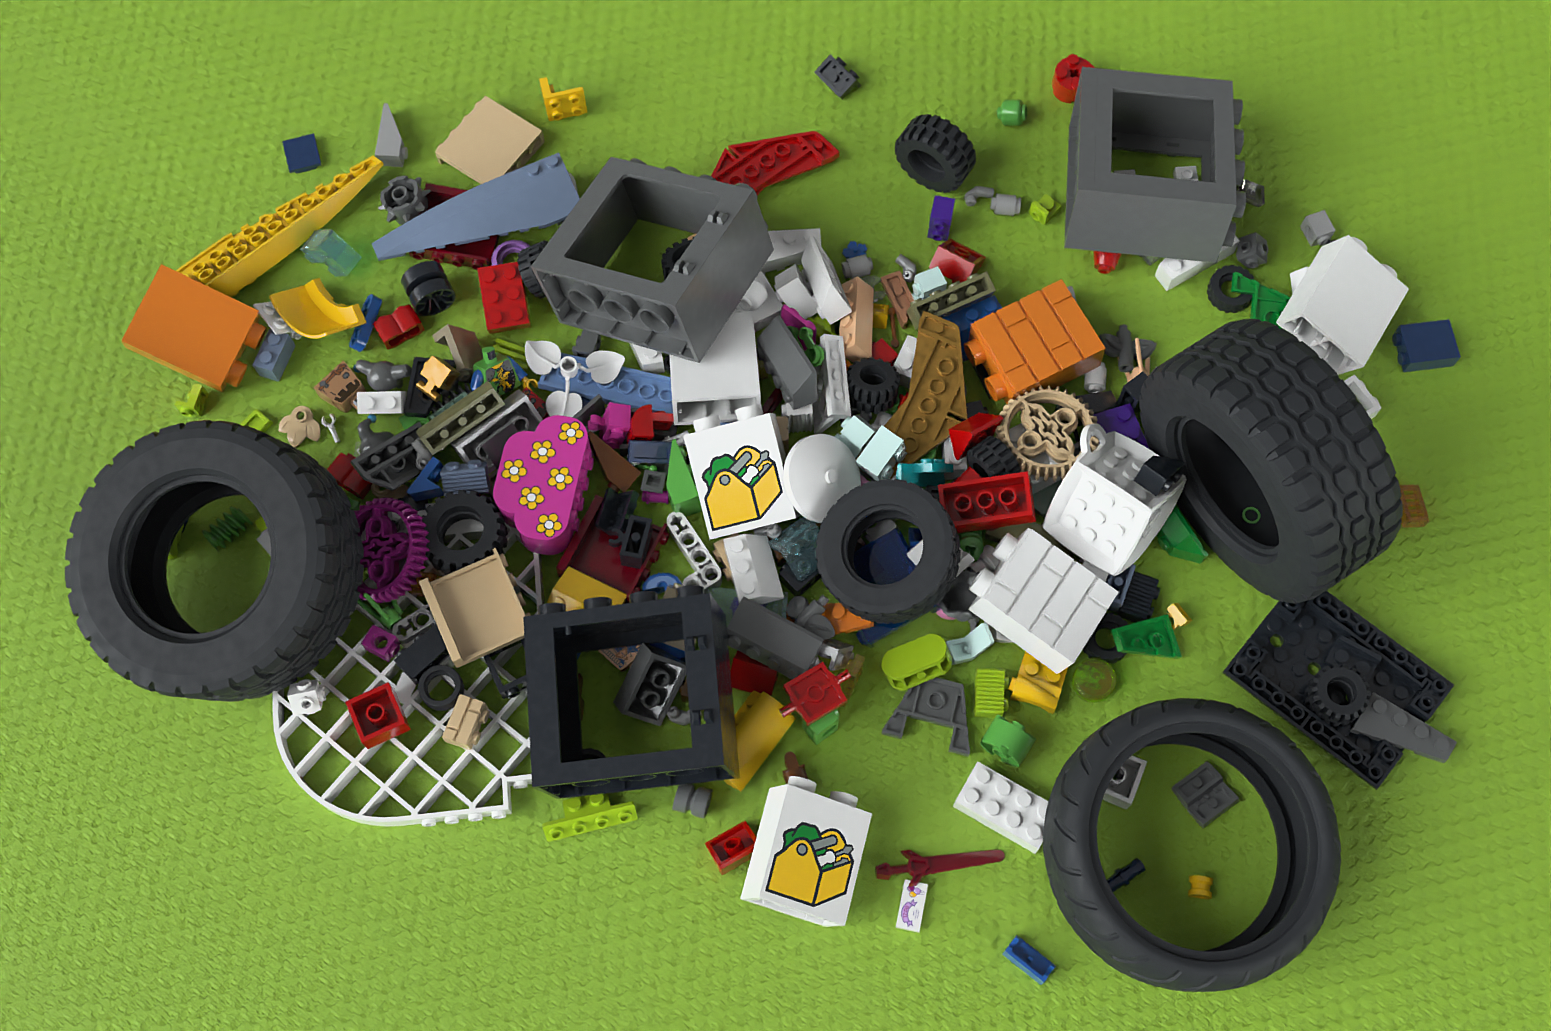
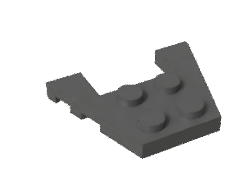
M936 677L909 688L883 727L881 734L902 739L907 717L953 728L948 752L969 757L970 746L968 742L963 684Z

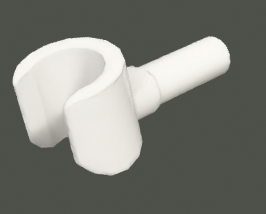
M330 413L332 423H327L324 416L321 422L325 427L329 428L335 443H338L340 439L334 426L336 418Z

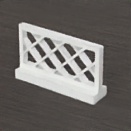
M823 334L820 337L819 346L824 350V360L819 366L814 367L818 378L817 402L812 403L814 434H821L840 418L846 419L848 416L851 417L843 336Z

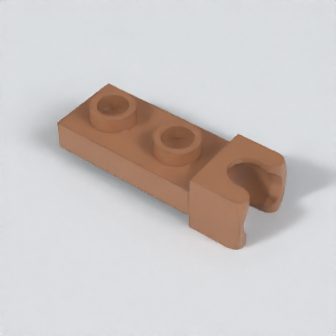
M899 270L881 277L880 281L892 307L895 309L901 328L906 329V323L909 318L906 311L914 299Z

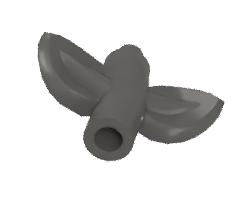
M1120 325L1116 336L1106 333L1100 334L1099 338L1106 348L1104 353L1114 358L1119 356V371H1132L1134 359L1137 360L1135 340L1132 341L1131 332L1128 330L1127 325ZM1139 339L1142 360H1144L1153 353L1157 343L1151 340Z
M822 595L818 601L814 599L810 604L803 596H795L790 600L787 606V614L791 619L795 620V624L824 640L835 636L833 625L827 617L822 615L826 610L824 606L829 602L826 596Z

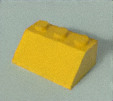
M568 566L554 586L547 603H563L566 605V611L584 609L583 601L593 597L611 598L612 605L625 604L627 594Z

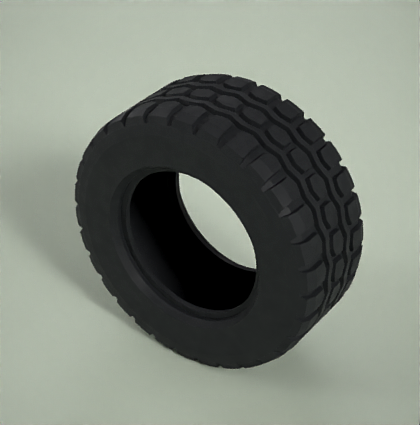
M1242 319L1226 323L1156 367L1143 383L1139 401L1140 416L1150 450L1160 457L1185 462L1181 471L1186 477V482L1177 501L1178 506L1212 551L1240 578L1261 593L1286 603H1298L1314 599L1382 554L1396 538L1402 523L1401 490L1398 479L1395 476L1394 465L1390 455L1385 450L1386 446L1378 430L1373 426V421L1362 404L1357 401L1354 393L1343 379L1339 378L1336 371L1323 358L1321 359L1311 347L1303 341H1299L1290 332L1259 319ZM1247 507L1256 508L1260 512L1259 521L1247 523L1242 517L1243 511ZM1247 510L1245 517L1249 521H1255L1258 518V514L1254 510Z
M198 420L187 422L186 424L180 423L160 429L159 433L152 432L135 441V446H127L112 458L113 465L106 464L95 477L94 482L96 485L94 488L89 486L79 503L82 510L81 512H75L69 532L73 533V538L67 539L65 560L70 561V565L65 567L66 588L72 591L68 594V599L73 615L79 616L76 622L87 641H91L90 646L105 663H108L112 670L126 680H131L135 685L143 689L172 697L224 702L260 698L269 695L273 691H279L298 680L297 677L302 678L319 664L318 660L324 659L338 643L336 638L344 634L351 621L349 614L351 611H355L359 600L360 592L357 591L358 586L362 585L364 565L360 564V559L364 558L362 537L358 536L360 532L355 512L350 509L352 506L342 487L337 486V481L331 473L323 466H320L318 461L310 455L249 426H242L229 421L213 422L211 420ZM245 495L259 510L268 529L271 544V561L268 576L259 596L243 615L220 629L200 633L181 617L172 602L167 585L169 552L178 531L197 510L220 498Z

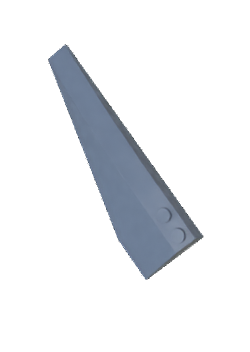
M556 153L485 182L435 206L372 243L378 260L381 261L405 256L407 252L421 253L425 252L424 249L436 247V249L445 248L447 244L455 243V245L486 240L492 235H500L501 237L508 235V232L520 230V232L529 231V228L539 226V229L546 228L565 220L580 198L560 154Z

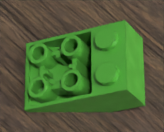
M673 439L666 487L673 512H681L685 517L701 512V503L690 463L687 464L684 448L682 445L678 446L676 439Z

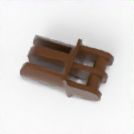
M787 752L784 756L786 770L782 771L785 783L788 784L790 776L808 779L805 764L799 766L795 753Z

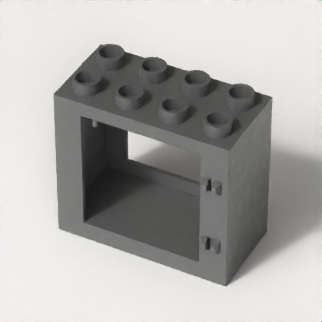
M1082 67L1069 124L1064 248L1217 263L1222 246L1232 247L1234 242L1236 223L1231 221L1232 217L1242 218L1246 205V192L1236 191V186H1241L1243 182L1245 161L1235 159V155H1240L1242 150L1244 130L1234 129V125H1238L1241 120L1243 101L1242 99H1233V81ZM1112 150L1165 154L1171 157L1201 158V181L1111 173Z

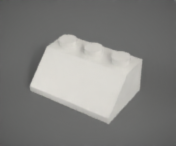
M742 534L723 539L739 603L743 597L759 605L784 599L767 536Z

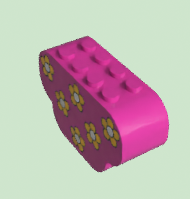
M561 415L547 417L539 423L535 432L521 431L512 435L505 443L493 489V498L505 523L512 528H516L519 531L523 545L529 551L537 554L556 555L563 552L573 538L574 531H578L580 519L577 516L578 512L583 510L584 498H582L583 491L588 489L589 478H587L588 470L591 471L593 468L594 458L591 457L592 450L587 430L583 423L575 418Z

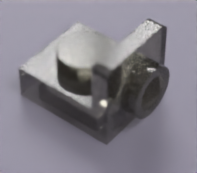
M1246 179L1243 180L1241 186H1236V191L1246 192V203L1256 207H1261L1265 204L1264 186Z

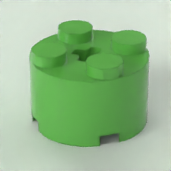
M996 715L983 736L980 745L991 755L996 754L1001 757L1000 760L1013 767H1019L1035 743L1036 738L1024 732L1025 727L1019 722L1013 721L1009 723L1004 717Z

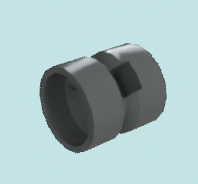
M694 784L679 785L672 809L682 813L690 810L691 814L695 817L704 819L709 809L713 790L705 787H699L695 790Z

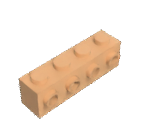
M857 276L842 284L852 312L840 319L839 336H843L845 357L851 362H860L861 359H867L872 356L874 288Z

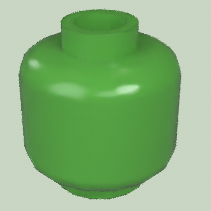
M1020 99L1004 100L1001 107L997 108V118L1001 119L1004 126H1020L1023 121L1027 120V105Z

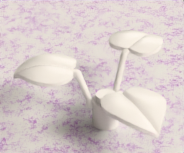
M527 340L525 344L526 360L533 372L539 375H547L551 372L552 368L558 369L560 367L561 374L565 377V392L555 391L546 400V410L549 416L573 417L582 409L580 395L569 393L570 378H574L577 375L578 369L586 373L591 372V378L595 382L608 384L617 378L625 361L624 356L616 352L595 351L586 358L587 369L581 363H577L571 356L561 359L559 347L552 342Z

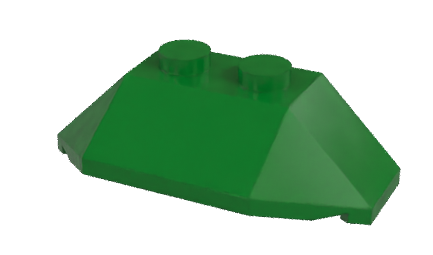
M1175 505L1168 519L1156 535L1158 543L1164 551H1167L1169 556L1200 564L1204 562L1209 554L1203 548L1201 542Z

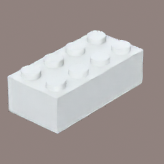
M977 761L953 807L1034 854L1043 842V828L1048 801Z

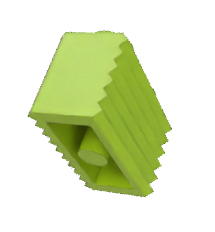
M977 668L975 672L974 717L995 718L996 715L1003 716L1004 712L1008 711V698H1004V690H1008L1009 677L1005 676V669Z

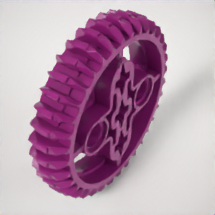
M386 497L373 499V501H366V505H360L359 510L354 512L360 528L358 536L361 537L364 529L366 532V540L362 541L364 558L360 559V564L364 565V568H368V576L377 584V589L368 587L362 581V585L358 586L357 591L360 592L359 598L361 600L368 601L363 596L364 593H367L376 603H387L392 600H398L399 596H405L406 591L412 590L411 584H417L416 578L422 577L420 571L426 568L423 563L425 560H428L425 554L430 551L426 547V544L430 541L425 538L429 532L424 530L426 524L421 522L423 517L418 515V511L409 504L404 503V501ZM388 512H394L402 518L407 527L408 534L404 532L397 533L396 524L388 517ZM407 558L406 563L399 574V560Z

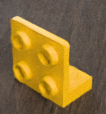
M547 77L539 79L549 121H559L563 118L580 116L587 113L583 87L555 92L553 84L549 85Z

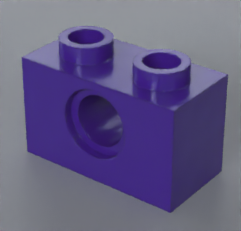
M935 195L927 238H932L935 241L948 240L955 199Z

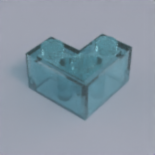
M332 229L314 231L300 249L305 253L304 256L312 263H325L329 267V272L337 277L348 276L362 258Z

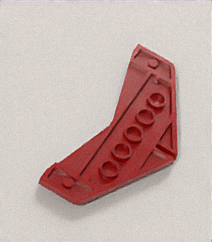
M816 131L728 145L729 151L726 148L724 149L711 177L718 182L736 185L737 183L747 184L755 190L758 196L765 187L833 162L840 157V152Z

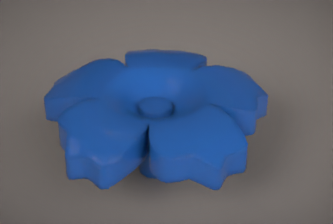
M850 241L847 248L843 249L842 254L846 259L866 255L867 247L861 243L857 246L855 241Z

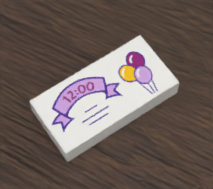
M905 879L896 928L919 933L928 884L919 883L917 886L909 887L910 880Z

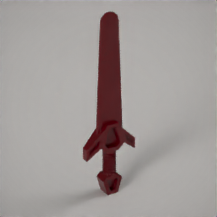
M902 850L901 854L909 860L906 865L890 866L885 862L875 867L876 879L889 880L891 875H897V873L904 874V872L909 873L913 877L909 883V887L917 886L925 875L1000 862L1005 858V854L1001 850H986L922 857L911 850Z

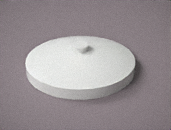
M815 434L799 440L787 455L783 475L786 493L794 508L810 521L822 523L823 519L827 516V512L833 504L837 503L838 499L855 487L861 486L860 471L854 455L842 441L831 435Z

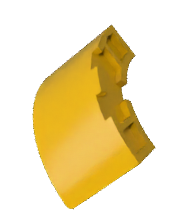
M320 278L313 279L303 286L269 296L274 308L285 323L300 335L308 338H322L367 323L359 304L345 305L335 303L334 298L326 290Z

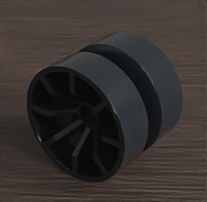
M425 261L409 268L401 278V284L409 297L415 313L419 316H432L441 313L449 308L456 299V294L439 262Z

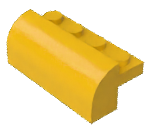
M753 690L734 715L740 778L723 781L741 792L796 719L791 713L783 718L779 709L784 706L765 692L759 693Z

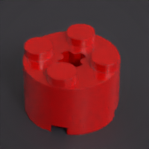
M1070 54L1056 65L1052 80L1055 97L1064 103L1071 104V102H1074L1082 67H1095L1089 61L1078 57L1076 54Z

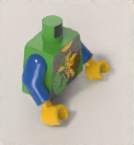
M492 346L483 348L482 354L484 359L473 365V375L470 383L472 391L487 381L493 386L499 396L519 387L521 381L523 382V389L527 387L532 391L529 383L534 388L538 387L537 380L528 379V374L517 362L509 356L495 353V349Z

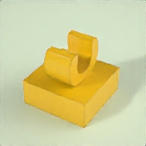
M1173 603L1167 608L1169 618L1174 619L1173 630L1177 629L1179 625L1180 627L1186 626L1192 621L1179 603Z

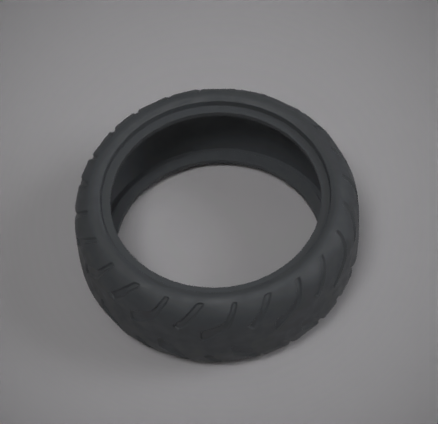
M1190 698L1161 700L1137 707L1106 723L1090 735L1062 767L1050 795L1043 828V853L1050 886L1061 912L1075 933L1091 951L1119 972L1155 987L1181 992H1212L1244 987L1268 977L1296 958L1320 930L1334 899L1339 883L1341 844L1337 817L1334 813L1335 808L1327 788L1301 749L1297 748L1296 743L1269 722L1242 708H1236L1234 705L1215 700ZM1163 744L1186 745L1207 751L1225 760L1253 785L1262 798L1273 823L1277 842V869L1272 891L1265 906L1252 924L1241 934L1227 943L1206 951L1191 950L1168 943L1140 926L1126 912L1113 894L1101 866L1097 843V822L1104 794L1110 781L1125 761L1138 750L1148 746Z

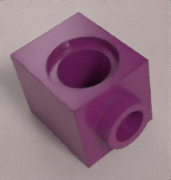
M372 625L361 642L365 650L387 662L398 654L401 644L396 636L375 625ZM388 641L384 648H378L380 642Z

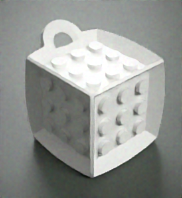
M1095 423L1086 425L1082 430L1080 438L1082 453L1077 457L1055 493L1044 519L1043 529L1081 559L1106 573L1117 576L1136 562L1160 531L1180 497L1186 477L1182 475L1176 484L1173 483L1167 492L1162 491L1157 496L1153 495L1133 480L1148 459L1153 455H1159L1118 432L1113 431L1106 434L1104 429ZM1092 436H1096L1100 444L1091 452L1090 439Z

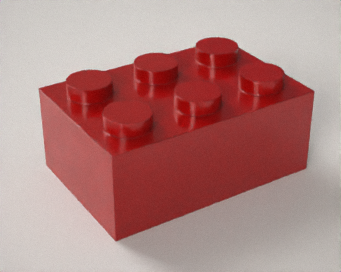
M518 262L477 268L488 332L494 334L531 328L525 285L519 272Z

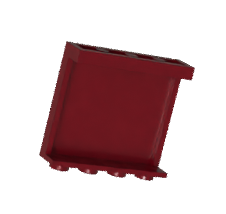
M426 183L424 190L431 191L427 194L429 200L427 211L468 190ZM492 235L486 240L455 245V243L447 244L445 248L436 249V247L424 249L425 252L421 253L412 251L409 254L410 257L417 260L427 259L439 263H450L456 267H472L477 270L480 267L491 266L492 255L497 247L500 235Z
M595 495L579 525L578 531L575 532L556 567L557 574L561 578L568 566L626 593L625 604L630 603L629 595L640 592L642 583L649 578L651 573L649 569L652 563H657L660 556L659 550L662 545H666L670 536L666 523L662 527L653 524L652 537L641 569L621 565L619 555L622 545L619 547L609 545V539L616 540L619 537L609 536L595 526L603 501V497Z

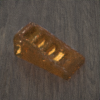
M1399 485L1401 490L1400 499L1403 507L1401 517L1402 528L1425 527L1429 523V518L1419 485ZM1403 491H1413V494L1404 495ZM1406 499H1415V502H1406ZM1408 506H1416V509H1409Z

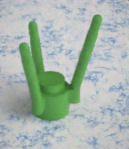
M364 593L363 596L379 614L363 601L358 600L357 604L388 630L392 629L397 622L403 619L400 616L403 611L398 606L396 600L391 601L394 608L387 606L382 609L367 593Z

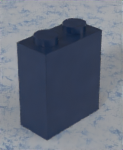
M1450 319L1399 325L1392 336L1393 345L1396 346L1398 351V363L1402 365L1403 372L1452 367L1461 357Z

